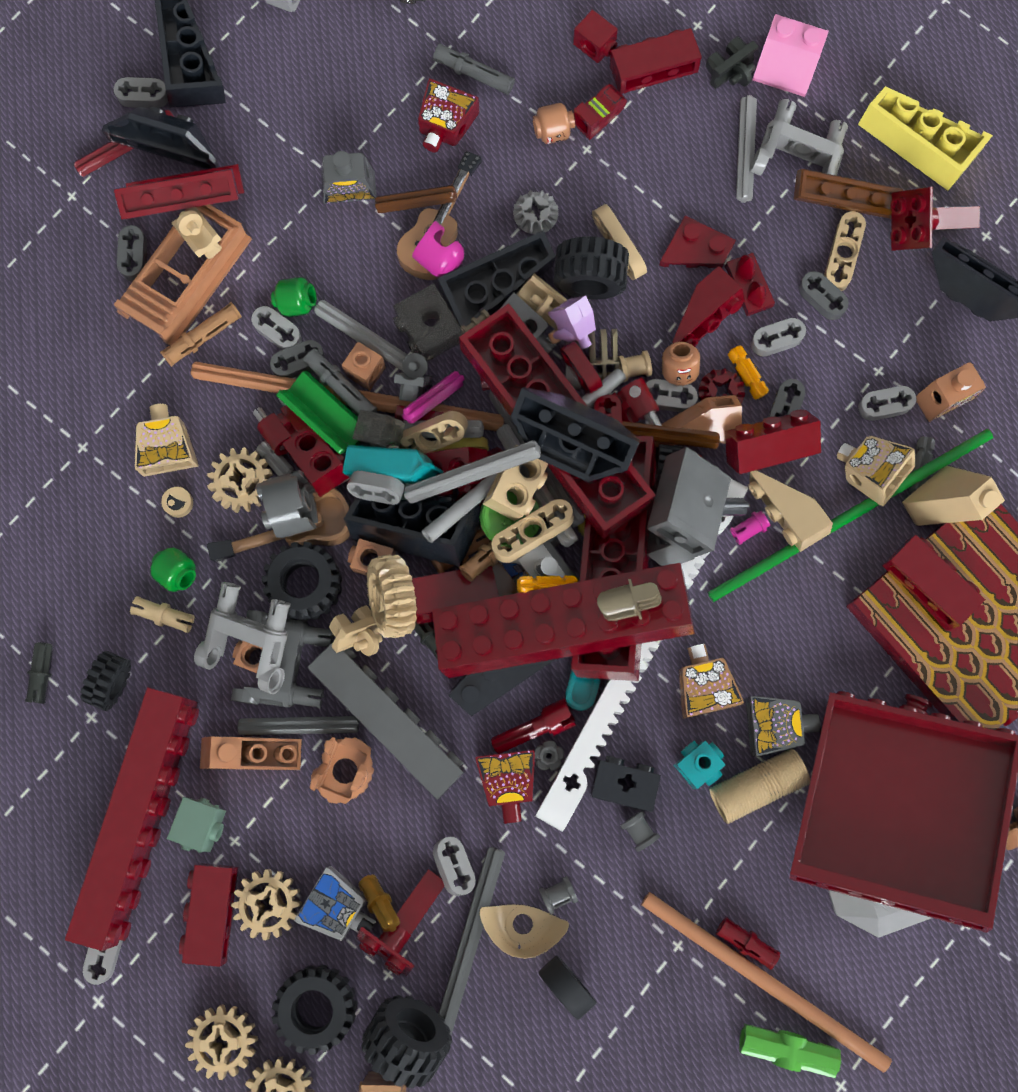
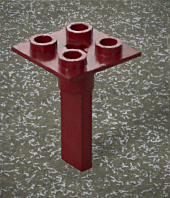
M933 187L892 192L891 251L932 248V230L980 228V206L932 207Z
M428 869L398 911L397 916L400 919V924L396 927V930L393 932L383 931L381 936L377 938L361 927L356 938L361 942L358 946L368 955L374 957L377 954L386 960L384 966L395 975L400 976L403 973L407 976L415 965L399 953L444 888L442 879Z

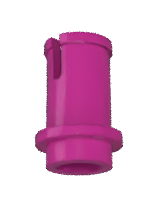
M754 511L751 513L750 518L730 528V532L733 538H737L736 542L741 545L761 531L765 533L770 523L762 511L758 513Z

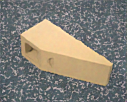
M756 470L750 472L748 487L756 499L761 498L765 503V511L774 523L776 521L779 522L784 529L782 534L789 545H795L801 552L831 533L833 522L815 499Z

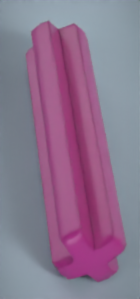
M458 371L450 373L403 409L402 418L407 420L409 424L418 421L461 388L465 380L464 376L460 375Z

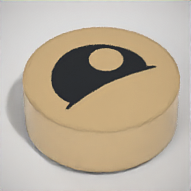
M172 487L163 494L161 504L164 511L170 516L180 518L186 516L192 510L193 498L184 488Z

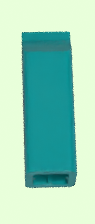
M348 445L343 466V473L349 477L355 471H365L395 477L403 484H414L444 472L437 468L428 456L416 449Z

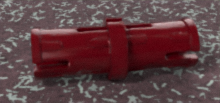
M727 917L721 921L716 930V935L737 947L739 953L744 956L749 955L769 970L774 968L780 958L781 952L757 938L758 934L753 931H746Z

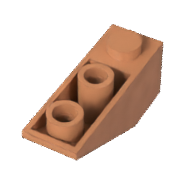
M736 395L709 397L661 425L717 432L720 434L719 443L726 444L725 431L735 429L737 425L742 424V405ZM655 442L656 447H658L659 444L673 445V446H674V445H677V444H668V443Z
M203 737L201 740L200 769L300 770L302 739Z

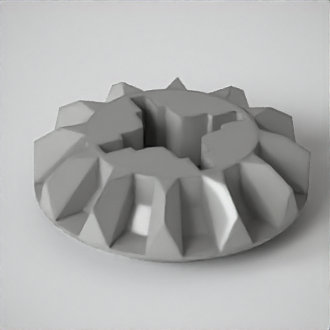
M530 190L528 194L520 195L518 201L514 204V220L518 227L527 233L536 234L543 230L547 232L557 222L558 205L555 203L553 196H548L543 190L540 192ZM534 203L538 209H543L540 211L539 221L534 213H529L532 211Z

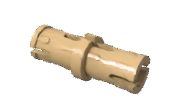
M136 596L132 603L142 606L144 609L133 606L130 608L131 615H137L154 621L155 625L161 627L167 625L185 633H189L192 626L182 623L181 620L194 623L195 619L193 614L172 609L170 604L162 603L160 605Z

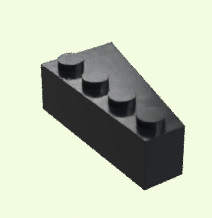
M155 0L165 89L170 108L226 103L222 81L206 48L204 38L196 24L188 0Z
M544 230L438 278V288L461 335H463L460 327L469 325L471 318H478L481 315L480 311L484 309L491 316L503 306L513 292L517 294L534 273L540 277L553 267L556 255Z
M355 497L344 517V521L352 540L358 541L362 539L393 548L395 551L460 567L481 525L479 518L481 509L479 504H477L432 543L424 537L422 530L457 502L453 501L452 497H440L439 501L421 500L415 503H409L408 500H400L395 505Z
M555 659L464 675L449 691L448 696L472 717Z

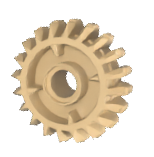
M389 554L371 559L367 568L366 576L368 582L366 585L368 587L367 595L372 611L371 615L374 618L378 631L384 638H398L411 634L416 625L417 607L414 593L415 587L412 583V576L409 574V567L399 555Z

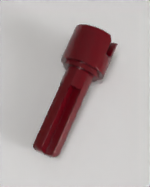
M565 698L543 707L540 716L492 737L491 744L494 751L500 754L547 732L553 733L555 736L577 726L571 710L568 709Z

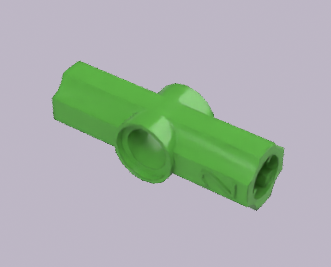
M745 1023L741 1030L739 1052L742 1054L772 1061V1064L791 1071L801 1072L802 1069L836 1078L840 1070L841 1050L834 1046L809 1041L806 1037L785 1030L775 1032Z

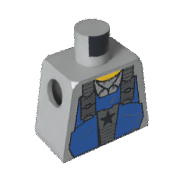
M543 544L513 562L503 563L499 561L516 585L517 579L521 576H532L533 578H536V576H560L563 578L565 576L556 559L551 556Z
M332 866L326 867L294 920L298 924L338 940H343L350 929L359 933L360 928L363 927L370 932L376 923L374 919L361 912L367 902L364 894Z

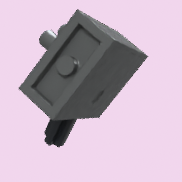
M685 447L665 458L647 529L688 556L695 558L714 551L722 516H744L747 514V508L750 507V504L745 502L744 498H727L731 477L722 472L717 466L700 457L695 451Z

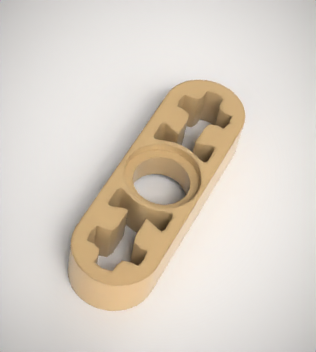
M604 204L593 210V220L603 237L620 243L623 247L627 248L629 253L627 275L632 280H635L646 274L647 268L643 258L610 207Z
M855 211L845 213L840 219L824 276L841 291L845 290L852 280L866 227L865 218ZM853 222L855 229L851 237H846L849 229L847 224ZM839 246L849 247L852 251V256L849 258L841 257L837 252V248ZM841 266L843 267L840 274L842 280L840 283L835 282L834 274L838 267Z
M448 411L396 434L391 448L416 449L423 454L436 451L460 441L465 435L468 421L460 412ZM430 432L437 440L428 441L422 436V433Z
M563 499L553 500L496 534L492 540V549L495 557L503 563L513 562L568 529L574 521L571 504ZM554 512L564 513L565 518L560 520L559 517L554 516ZM544 517L546 518L547 523H550V528L548 529L546 527L545 521L542 519ZM535 524L542 528L541 533L536 537H528L524 534L525 529L529 525ZM518 533L520 535L522 542L524 543L522 545L520 544L519 539L517 540L516 534ZM506 542L508 545H511L512 550L507 552L505 549H502L501 544Z

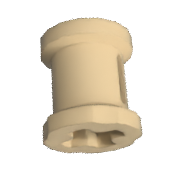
M647 350L642 351L640 355L626 358L618 356L620 362L619 369L625 374V381H628L630 377L644 374L647 377L652 376V364Z

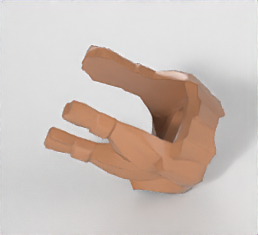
M332 737L330 740H326L322 754V764L313 770L310 789L313 791L318 789L321 796L327 799L329 803L346 804L351 799L357 798L359 794L364 793L368 788V783L372 780V775L374 774L373 762L370 757L371 748L355 737L352 739L345 737L344 739L337 740ZM343 758L351 759L355 762L358 769L354 780L347 784L340 783L333 775L334 765Z

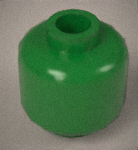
M303 277L282 279L277 282L275 291L271 293L273 306L278 308L279 312L286 317L306 315L316 305L315 288L313 284Z
M172 547L159 551L154 555L150 572L152 578L168 591L176 592L185 590L193 584L196 578V564L181 550Z

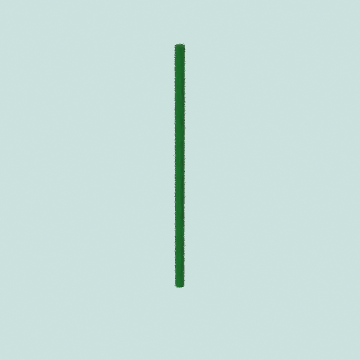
M985 429L913 471L905 478L891 498L993 439L992 432L989 429ZM867 498L831 519L833 522L831 533L879 506V504ZM787 545L707 592L712 602H715L800 551L795 545Z

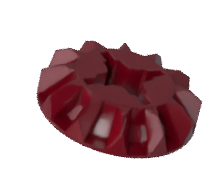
M726 368L721 370L713 369L700 382L698 389L700 401L705 398L716 397L718 391L717 387H715L716 385L722 387L724 384L729 383L727 393L730 395L728 396L736 395L740 404H742L746 394L744 381H741L737 372H730Z

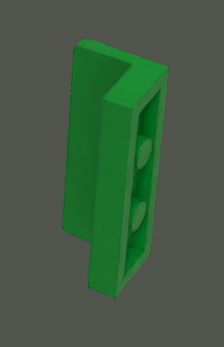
M302 371L290 389L279 390L276 394L285 405L339 454L346 453L348 445L358 446L371 430L308 371Z

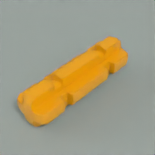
M736 346L729 351L728 357L733 364L736 363L735 368L746 387L750 386L749 391L753 398L756 400L760 399L769 392V389L764 381H760L761 376L751 359L746 358L747 353L743 346Z
M521 576L517 579V592L526 593L532 590L577 582V578L575 576H564L563 578L560 576H536V578Z

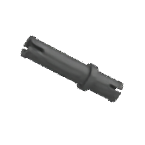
M441 43L435 49L433 61L454 69V73L458 75L464 74L506 95L510 94L515 78L473 60L465 52L459 53Z
M317 349L311 350L304 357L303 363L308 365L320 377V382L324 386L328 385L364 422L369 421L376 414L378 408L340 373L341 369L337 365H332Z

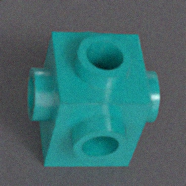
M694 740L681 751L684 757L673 765L692 789H698L705 782L710 786L723 775L720 770L725 766V763L721 760L724 757L723 753L713 742L708 744L706 741H702L697 744ZM700 758H702L705 763L703 769L698 764Z

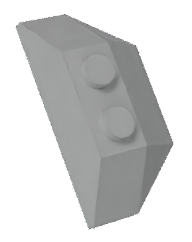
M828 890L834 913L837 916L878 938L931 919V917Z

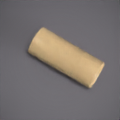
M790 748V750L788 749L773 758L771 757L767 761L743 771V773H738L735 777L733 776L724 780V782L718 783V785L710 787L709 790L719 814L729 824L735 821V819L738 820V818L740 819L746 816V814L772 803V801L775 802L782 798V796L785 797L809 785L811 779L799 754Z

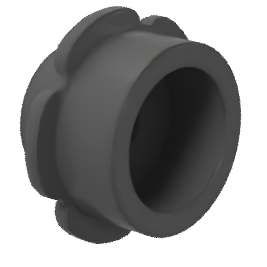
M554 741L543 742V745H539L535 749L536 765L544 771L550 769V771L557 770L562 764L561 760L564 759L563 749L557 746ZM547 753L552 754L551 759L546 758Z

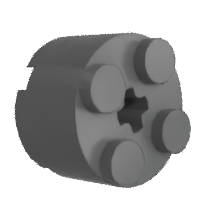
M300 470L273 477L256 484L257 494L260 500L263 501L265 511L261 512L263 524L266 529L272 528L277 538L282 539L317 528L315 523H318L316 502L313 493L308 492L304 488L303 484H307L308 480Z

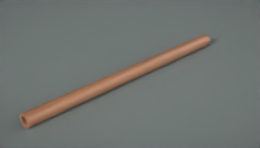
M648 892L641 906L884 1073L888 1070L892 1062L890 1057L651 892Z

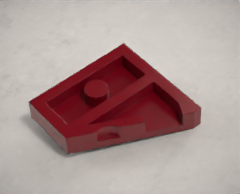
M684 216L660 261V266L669 267V264L686 265V268H698L699 266H706L707 268H717L720 266L722 268L736 240L690 217Z

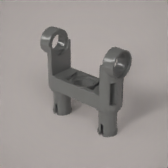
M247 610L246 618L266 625L269 613ZM287 618L284 629L287 631L288 636L280 666L285 672V679L280 690L275 694H269L259 688L245 686L244 689L233 688L231 701L254 705L261 703L287 708L293 707L294 704L321 708L323 701L310 697L323 698L324 689L298 686L296 682L302 648L305 644L328 647L333 641L321 637L334 638L330 629L308 626V623L302 620Z

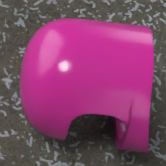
M434 221L416 246L412 258L432 275L439 278L460 267L464 259V248L459 241L444 247L441 244V238L445 229L437 221Z

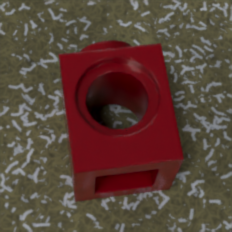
M592 9L574 28L573 45L599 63L605 56H611V50L616 49L618 29Z

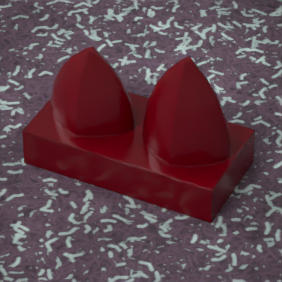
M754 253L742 255L739 258L726 262L725 268L728 275L743 289L745 302H743L742 307L746 316L774 306L775 301Z

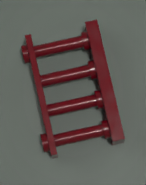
M239 164L125 183L126 187L114 189L121 220L238 200V194L245 193Z

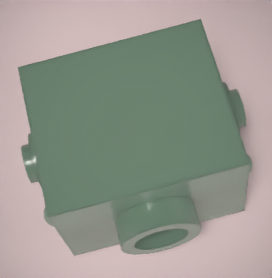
M183 797L167 839L179 843L182 846L181 849L186 851L194 849L198 853L211 852L214 842H217L223 833L224 824H222L226 810L219 808V805H212L209 802L210 800L202 797L197 800Z

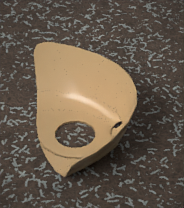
M501 905L482 907L480 909V919L489 937L504 953L512 957L526 959L536 957L548 951L560 941L569 927L568 921L530 906ZM526 914L532 919L533 927L529 933L519 934L514 930L513 921L517 915Z

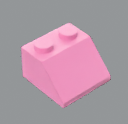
M775 14L752 80L805 97L829 31Z

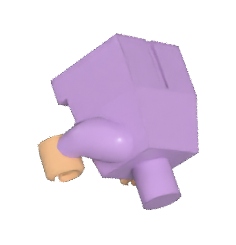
M586 296L568 299L560 304V306L548 312L551 320H554L557 325V329L548 334L552 344L563 340L567 342L578 341L581 349L592 345L588 334L596 330L593 310Z

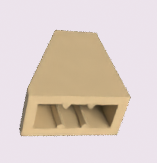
M945 466L902 503L914 524L921 526L983 520L1005 500L992 477Z

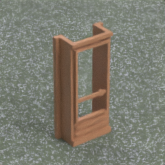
M212 205L198 206L196 208L202 215L227 229V232L218 243L222 247L221 251L211 259L207 258L193 279L190 280L188 275H182L167 265L185 241L173 226L121 299H117L114 303L118 314L126 319L131 316L158 333L168 345L173 344L181 338L180 334L188 330L252 240L245 233L240 222ZM164 269L181 279L182 283H188V286L176 302L151 288Z

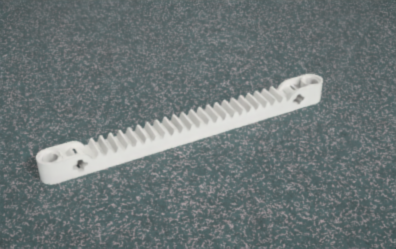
M731 479L727 498H744L748 487ZM722 516L718 535L729 525L733 516ZM709 553L681 564L687 589L692 586L693 581L691 579L698 575L699 571L697 569H700L705 561L703 559ZM656 641L642 643L639 672H644L647 669V665L643 661L649 662L652 660L653 655L650 651L655 652L659 647ZM609 679L535 817L563 832L586 791L587 778L583 769L595 766L590 757L600 756L596 746L604 747L606 745L602 735L610 736L612 734L611 729L607 725H616L618 723L613 714L621 715L624 712L619 703L627 704L630 701V698L625 693L632 694L636 688L631 682L638 683L639 681ZM574 774L577 776L576 782L579 784V788H572L570 791H567L563 778H569Z

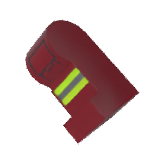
M612 84L606 85L596 96H593L585 104L582 102L574 109L575 126L591 140L624 109L627 99Z

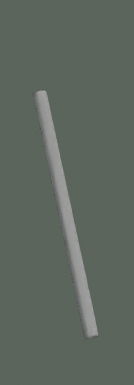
M615 369L602 380L603 387L590 395L586 393L582 397L583 401L588 407L593 408L597 398L608 395L626 380L625 374L620 369ZM497 474L483 479L423 529L422 534L429 542H434L485 499Z

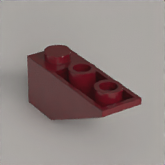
M720 266L696 285L672 341L673 344L676 342H687L696 347L700 339L707 333L714 332L722 320L729 314L736 313L742 307L743 302H745L742 287Z

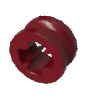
M905 695L904 698L907 702L902 706H910L916 708L918 713L929 715L927 709L932 708V702L916 695Z

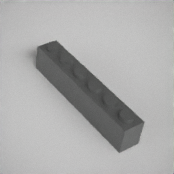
M330 644L307 668L439 800L464 774L460 769L464 763L452 751L446 755L438 747L442 741L430 729L425 733L417 725L421 720L409 708L403 711L396 704L399 698L387 686L382 690L374 682L378 677L367 665L360 668L353 661L357 655L350 648L336 653L332 648V644Z

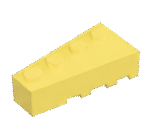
M886 86L869 104L858 123L860 127L947 191H949L993 136L985 131L979 134L970 130V125L963 121H959L957 124L942 117L944 113L939 110L924 109L919 106V101Z

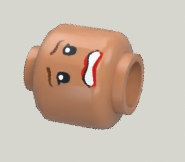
M562 103L539 107L536 115L532 117L536 138H541L546 144L567 140L570 137L571 128H575L572 110L567 111Z
M676 342L668 346L662 354V374L665 380L674 385L684 386L691 384L697 379L700 371V353L698 349L687 342Z

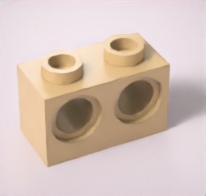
M536 459L522 464L528 468L530 472L529 478L524 477L520 473V465L497 473L483 505L513 521L520 519L524 515L528 516L535 504V500L532 497L536 489H541L547 479L548 473L545 470L548 463ZM507 491L513 492L516 495V505L508 501Z

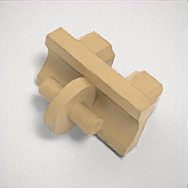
M196 207L189 208L186 212H181L178 219L172 222V225L198 257L205 254L208 259H211L221 251L222 247L218 244L221 240L220 236Z
M534 273L516 295L550 326L557 329L554 320H551L548 312L560 306L567 299Z
M367 605L358 608L351 617L354 623H351L344 614L333 618L329 628L336 637L332 644V648L336 653L354 647L356 651L361 650L366 656H371L378 652L382 636L371 615L372 611Z

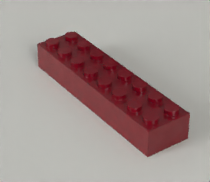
M509 303L459 337L461 351L510 416L523 387L562 394L586 405ZM630 463L627 471L618 472L590 482L553 465H547L602 539H605L653 505L656 496L632 463Z
M636 436L640 443L631 463L654 492L657 456L653 436ZM653 505L605 539L601 538L589 520L585 518L580 581L648 569L649 556L647 555L650 531L647 529ZM642 644L572 656L571 670L578 678L639 681Z
M681 563L432 609L438 668L448 678L695 634ZM628 579H631L633 586L650 582L657 585L662 597L661 604L657 607L640 611L642 619H639V616H633L618 621H608L604 618L598 607L597 598L601 592L629 584Z
M147 687L65 941L103 951L117 946L119 940L125 941L131 929V922H128L131 911L137 908L141 898V891L138 889L142 878H146L150 870L151 860L148 858L151 848L156 847L161 835V829H158L161 817L166 816L170 807L171 800L168 798L171 786H175L179 779L180 768L177 767L180 757L185 756L189 747L190 739L187 738L190 726H194L198 719L199 709L196 708L198 702Z

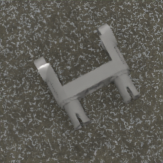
M789 99L780 100L775 118L768 123L761 147L758 148L749 171L761 176L769 158H773L777 148L823 167L821 173L837 176L844 153L842 143L848 129L847 123L843 122L841 129H839L841 120H833L830 123L827 138L825 139L790 125L796 110V103L791 101L789 108H787Z
M222 582L217 608H213L211 611L205 641L198 645L194 654V662L197 666L208 670L214 668L219 662L220 657L224 655L228 635L262 648L256 674L258 688L269 694H275L280 690L285 679V672L280 666L288 636L284 628L291 604L282 600L272 599L267 623L264 625L237 615L235 608L241 586L230 582Z

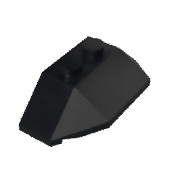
M152 106L149 109L138 107L103 125L102 132L109 141L203 169L219 167L196 123H193L192 119L186 116L166 115L165 111Z
M942 236L932 251L940 290L946 293V296L952 301L960 302L968 307L974 315L985 318L989 322L1018 318V280L968 248L956 242H950L948 238Z
M523 387L511 414V419L514 425L517 426L524 443L533 440L540 446V460L587 482L627 471L640 443V440L618 420L558 393Z

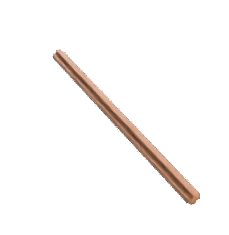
M194 362L191 369V375L194 379L278 393L279 390L290 389L296 381L293 378L201 362ZM328 385L324 386L344 405H348ZM358 390L378 408L377 411L395 414L397 405L408 406L412 403L411 401L399 400V397ZM438 404L432 409V411L444 413L457 411L463 414L467 420H481L486 430L497 431V429L504 425V419L500 414Z

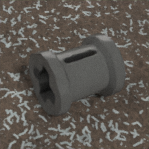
M643 810L620 825L632 837L636 844L635 849L637 852L650 846L660 838V835L654 833L645 820Z
M567 876L563 877L561 882L547 889L539 888V892L550 915L554 914V910L570 902H579Z

